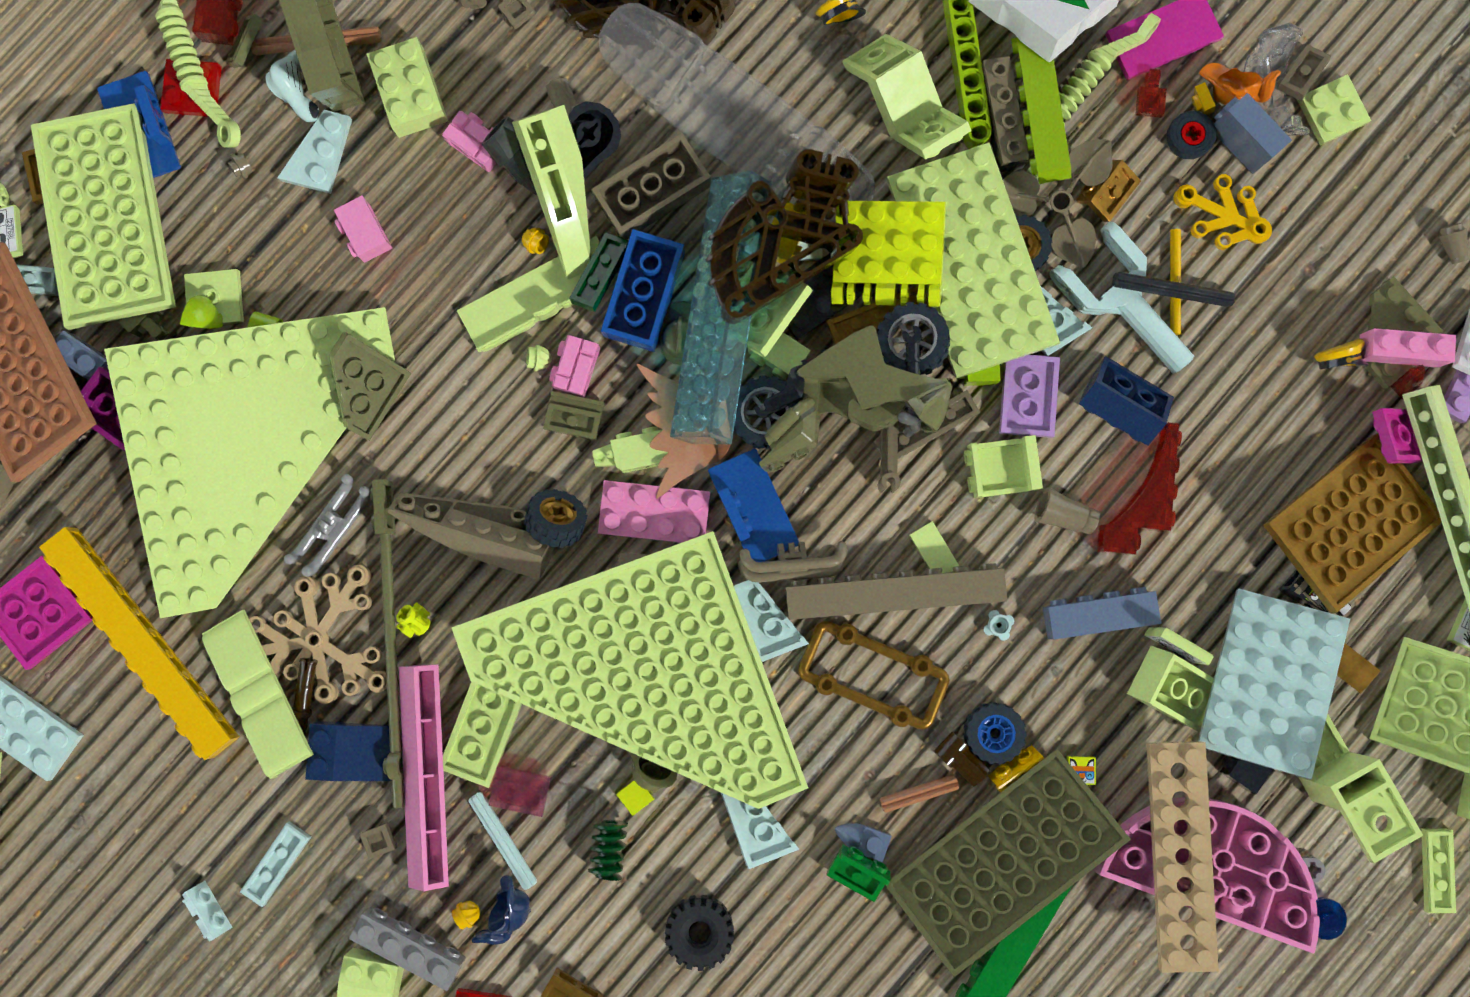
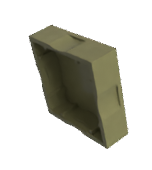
M279 0L310 95L334 112L365 104L333 1Z

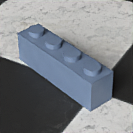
M1146 587L1130 589V594L1120 595V591L1103 593L1104 598L1093 599V595L1076 597L1077 602L1067 603L1066 599L1051 600L1050 606L1043 607L1047 638L1055 640L1161 624L1156 591H1147Z

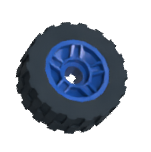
M990 702L988 704L983 703L978 708L975 707L972 710L973 712L970 715L968 714L966 724L963 727V736L967 742L966 745L976 757L990 764H1004V762H1010L1016 755L1018 756L1021 753L1020 750L1026 743L1024 741L1025 737H1027V732L1024 728L1026 727L1024 721L1021 720V716L1014 709L1001 703ZM998 728L1000 736L998 738L991 737V729Z

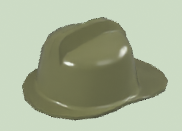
M673 303L668 307L661 329V350L665 358L673 364H690L697 359L702 349L701 314L690 303Z
M629 752L634 765L632 772L634 781L641 788L648 790L650 794L656 793L660 788L672 786L677 780L676 772Z

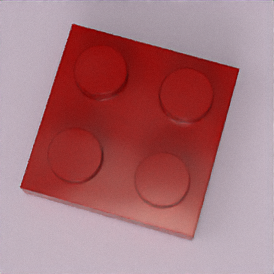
M166 59L160 110L168 114L209 117L189 94L181 90L180 80L176 76L177 71L173 68L174 62L171 59ZM200 61V67L204 71L203 76L206 77L208 82L207 86L210 95L218 104L222 66L215 62Z

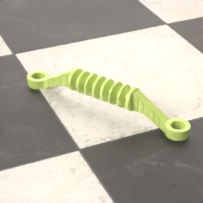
M161 0L155 17L160 24L159 28L163 33L162 37L167 43L166 48L170 52V59L174 62L173 68L177 71L176 76L180 80L181 90L189 94L194 102L217 124V137L220 145L227 148L237 147L241 139L240 128L210 95L207 86L208 82L206 77L203 76V68L200 67V60L196 57L197 52L193 48L194 43L192 39L189 38L190 32L186 28L187 24L183 19V13L178 6L177 0Z
M1151 13L1142 23L1137 33L1089 52L1087 55L1089 60L1085 59L1081 62L1082 68H1077L1074 71L1075 76H1071L1068 79L1069 85H1063L1061 88L1063 93H1059L1063 120L1069 121L1071 119L1070 112L1078 110L1077 104H1082L1085 101L1083 95L1088 96L1091 93L1090 87H1096L1098 84L1096 79L1103 78V71H1108L1111 68V63L1118 55L1145 43L1158 27L1161 18ZM1031 166L1027 170L1029 173H1031Z

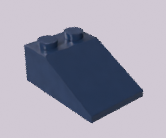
M318 721L310 724L308 744L313 755L307 758L305 780L392 781L383 771V761L390 753L389 725Z

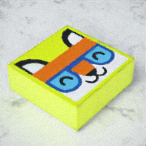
M1066 756L1068 763L1086 785H1096V757Z

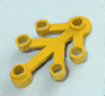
M1227 174L1219 175L1213 182V187L1218 191L1223 206L1198 195L1197 190L1192 185H1182L1175 191L1173 199L1178 207L1188 208L1194 205L1218 217L1208 222L1200 220L1193 224L1191 227L1193 237L1202 238L1210 232L1231 225L1243 229L1233 234L1223 232L1215 238L1214 244L1219 250H1226L1232 244L1245 240L1261 244L1267 241L1272 234L1270 222L1258 214L1253 200L1256 196V191L1252 186H1244L1237 193V199L1240 203H1243L1247 218L1239 215L1230 191L1232 179ZM1220 179L1226 182V187H1222L1219 184ZM1184 191H1188L1191 194V198H1186ZM1243 191H1247L1250 194L1249 199L1243 196ZM1196 226H1201L1204 232H1197ZM1256 226L1261 227L1262 234L1256 231ZM1221 237L1227 239V245H1223L1220 242Z

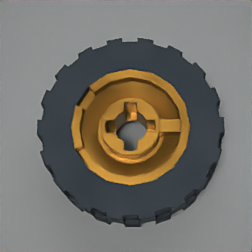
M1016 215L1036 272L1046 263L1049 258L1048 256L1052 252L1051 244L1053 242L1050 237V231L1044 226L1045 224L1042 221H1038L1033 216Z
M547 489L536 493L530 499L524 525L527 527V532L532 535L531 537L534 540H538L539 543L549 545V547L563 548L573 545L574 542L580 539L588 515H586V507L573 494L570 495L568 492L558 491V489Z

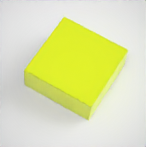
M634 780L616 794L632 816L655 799L648 790L638 786Z

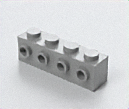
M373 907L368 908L362 913L349 938L353 942L445 991H448L455 981L466 959L456 949L436 942L430 935L421 934L412 929L409 924L397 921L389 917L383 910Z

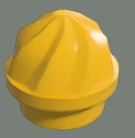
M541 228L527 229L523 233L522 244L529 253L542 254L548 247L549 236Z
M469 900L459 902L451 913L456 925L463 930L466 927L472 928L480 917V908L476 903Z

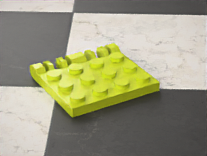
M848 201V223L855 224L862 230L863 239L851 254L834 264L831 289L832 304L844 303L845 283H848L847 304H854L856 284H864L863 302L864 305H870L872 284H877L875 303L876 305L888 306L896 305L897 285H901V306H905L909 302V285H919L917 304H925L926 285H930L928 305L929 307H940L946 202ZM838 205L836 207V223L843 224ZM849 237L846 239L843 238L839 242V245L841 246L843 243L851 239Z

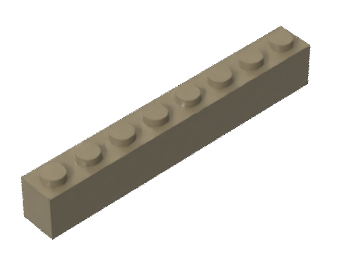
M996 563L980 564V570H970L969 566L953 567V572L942 573V568L926 569V574L915 575V570L899 571V577H888V573L872 574V579L861 580V575L845 576V581L834 582V577L818 578V584H807V579L793 580L791 581V586H786L789 620L1007 601L1004 568H997Z

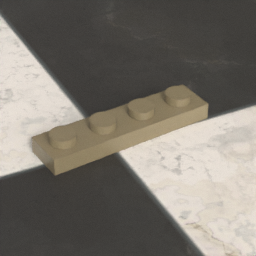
M968 390L949 399L944 421L936 433L924 431L920 426L918 432L911 437H906L903 434V430L908 425L904 424L899 427L898 459L980 414ZM881 438L873 443L881 455Z

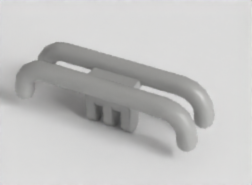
M349 474L342 476L341 486L298 546L290 554L284 556L286 564H294L304 556L317 537L327 540L314 560L308 566L302 568L301 573L305 577L314 575L324 565L370 499V489L363 486L359 489V497L344 518L335 513L353 486L354 480Z

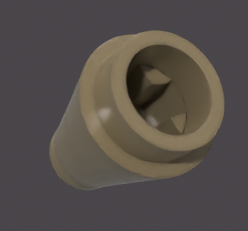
M1463 223L1439 229L1441 235L1438 237L1451 260V264L1469 260L1467 228H1464Z

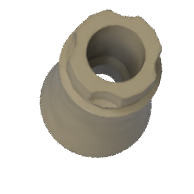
M1047 487L1040 496L1034 519L1036 523L1053 525L1077 533L1082 532L1091 535L1098 526L1100 512L1090 508L1087 504L1073 500Z

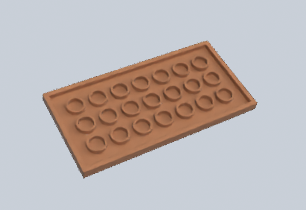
M0 242V460L10 481L20 482L97 423L6 243Z

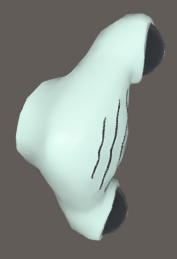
M294 49L286 57L271 65L270 71L266 74V83L272 93L288 103L298 117L306 122H315L318 119L319 108L309 98L303 96L300 75L302 69Z

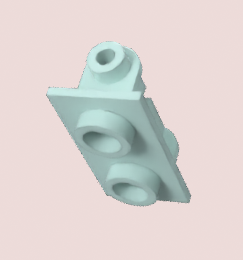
M206 881L201 882L182 894L184 898L182 902L185 903L192 917L195 915L199 917V920L195 922L202 932L204 939L207 937L210 942L232 928Z

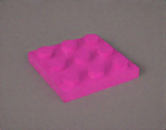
M43 555L0 588V637L25 670L35 667L92 622L93 618L88 610L83 609L77 603L76 594L60 581L59 577L61 575L55 568L45 562Z

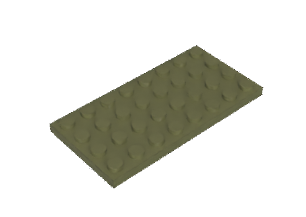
M1056 749L891 878L888 886H885L952 976L955 977L1131 839L1064 756Z

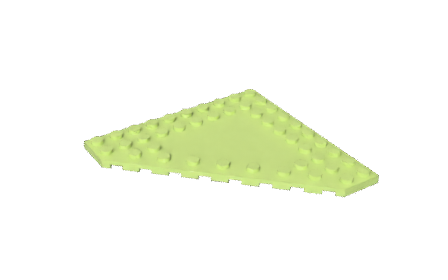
M385 307L104 349L160 618L214 609L220 605L226 594L346 430L343 424L329 356L342 333L350 334L395 362Z
M713 531L452 627L471 682L757 809L808 789Z

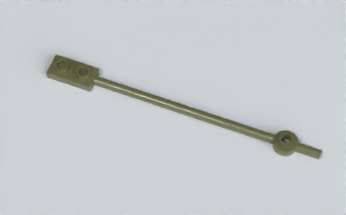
M379 479L372 480L373 487L370 489V499L374 506L371 524L375 534L380 535L390 753L383 761V771L392 780L393 808L404 807L403 756L401 751L391 535H395V517L388 513V508L393 503L394 496L393 482Z

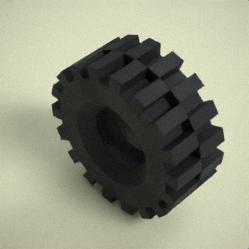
M693 895L686 901L683 899L677 907L674 906L670 916H668L665 928V943L669 947V954L671 957H676V962L680 966L684 963L686 964V969L692 970V967H698V971H704V967L709 966V969L715 967V963L719 962L721 964L725 960V955H729L731 951V945L734 940V925L731 914H728L724 904L720 905L715 898H712V900L708 899L707 895H701V898H696V895ZM697 921L705 922L710 928V936L704 942H696L689 935L690 926Z

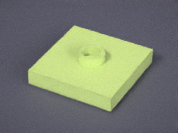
M238 269L184 274L186 304L193 296L202 295L213 301L212 304L217 308L218 313L222 314L223 325L244 323L241 277Z

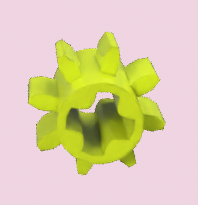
M417 602L413 607L405 605L396 616V620L399 622L396 628L409 638L413 634L420 636L430 626V619L427 618L430 612Z

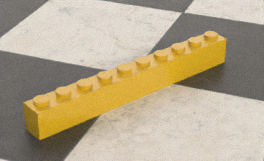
M64 527L39 547L44 553L43 558L45 562L58 571L61 575L59 577L60 581L76 594L77 603L83 609L90 612L93 616L92 621L94 625L107 634L110 638L108 640L109 644L113 649L121 652L126 659V666L132 672L137 673L142 679L141 684L143 688L156 697L159 701L158 706L164 714L170 715L176 723L175 729L180 735L187 737L192 744V751L199 758L207 760L216 757L240 737L78 528Z

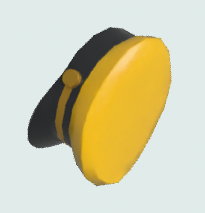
M828 0L816 11V15L821 18L824 25L852 21L866 14V10L860 7L856 0Z
M1356 339L1318 352L1314 356L1319 364V369L1338 366H1369L1368 363L1362 360L1361 352L1365 345L1363 339Z

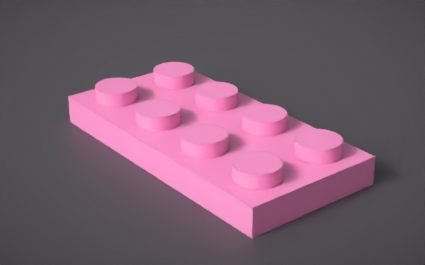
M604 480L598 534L679 543L706 534L710 492L671 488L664 495L656 499L659 486Z

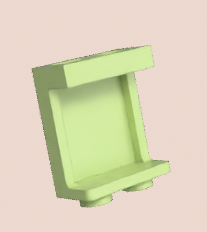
M1036 435L979 444L970 443L967 446V450H964L965 465L970 466L971 477L967 478L968 489L970 493H973L974 498L1043 489Z

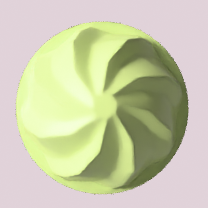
M540 345L528 347L526 367L533 368V371L536 372L546 369L552 361L549 351Z

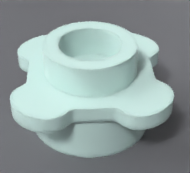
M997 610L990 611L988 614V624L983 629L984 633L988 636H998L1003 641L1007 640L1010 636L1011 626L1014 624V618L1011 615L999 614ZM997 623H1001L1000 628L996 626Z

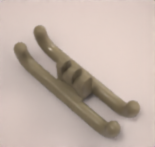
M843 541L838 542L836 545L837 552L831 557L807 558L805 542H798L799 552H795L794 543H788V553L784 552L783 543L777 544L779 561L766 562L754 561L750 556L749 550L744 548L739 553L738 567L745 579L758 583L831 577L842 570L847 556V545Z

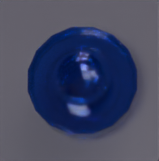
M1319 897L1316 899L1317 916H1319L1320 922L1318 938L1324 940L1335 939L1346 928V912L1336 901L1326 897Z

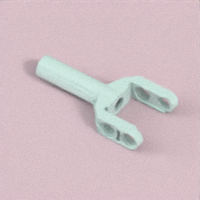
M1108 222L1100 230L1105 245L1127 268L1129 274L1146 276L1147 257L1116 223ZM1058 265L1050 271L1052 281L1081 314L1102 315L1108 313L1122 315L1172 373H1177L1193 360L1194 355L1144 300L1142 292L1113 286L1097 300L1071 269Z

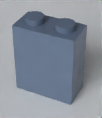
M1248 93L1240 100L1234 97L1214 117L1217 121L1214 124L1216 136L1252 174L1292 141Z

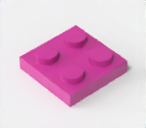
M1381 408L1372 412L1374 428L1379 433L1382 443L1381 451L1387 463H1419L1423 461L1407 409Z

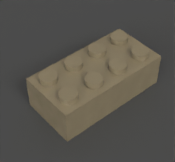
M683 133L591 190L595 200L618 236L628 239L631 236L632 229L641 231L710 188L711 176Z

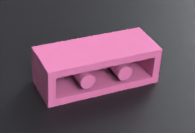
M1376 328L1360 334L1359 339L1365 341L1361 352L1362 360L1366 362L1441 367L1455 362L1456 335Z

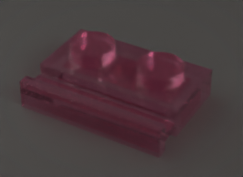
M501 765L497 766L489 806L542 817L552 776Z

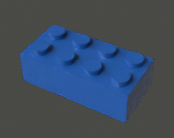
M632 229L602 325L601 333L603 337L655 352L685 255L684 244Z

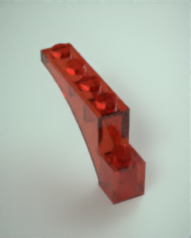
M1168 422L1159 432L1153 462L1139 490L1108 524L1099 526L1097 552L1136 555V551L1141 546V535L1138 534V530L1171 531V527L1174 526L1176 520V513L1173 511V500L1176 499L1178 493V486L1175 484V473H1178L1180 467L1177 447L1180 446L1182 441L1179 423Z

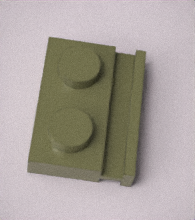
M551 391L543 429L597 441L605 403Z

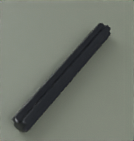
M1123 272L1113 275L1112 285L1116 288L1224 307L1233 306L1235 303V294L1229 291Z

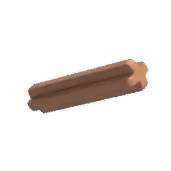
M950 775L881 797L880 804L882 810L887 813L958 790L959 783L955 775Z

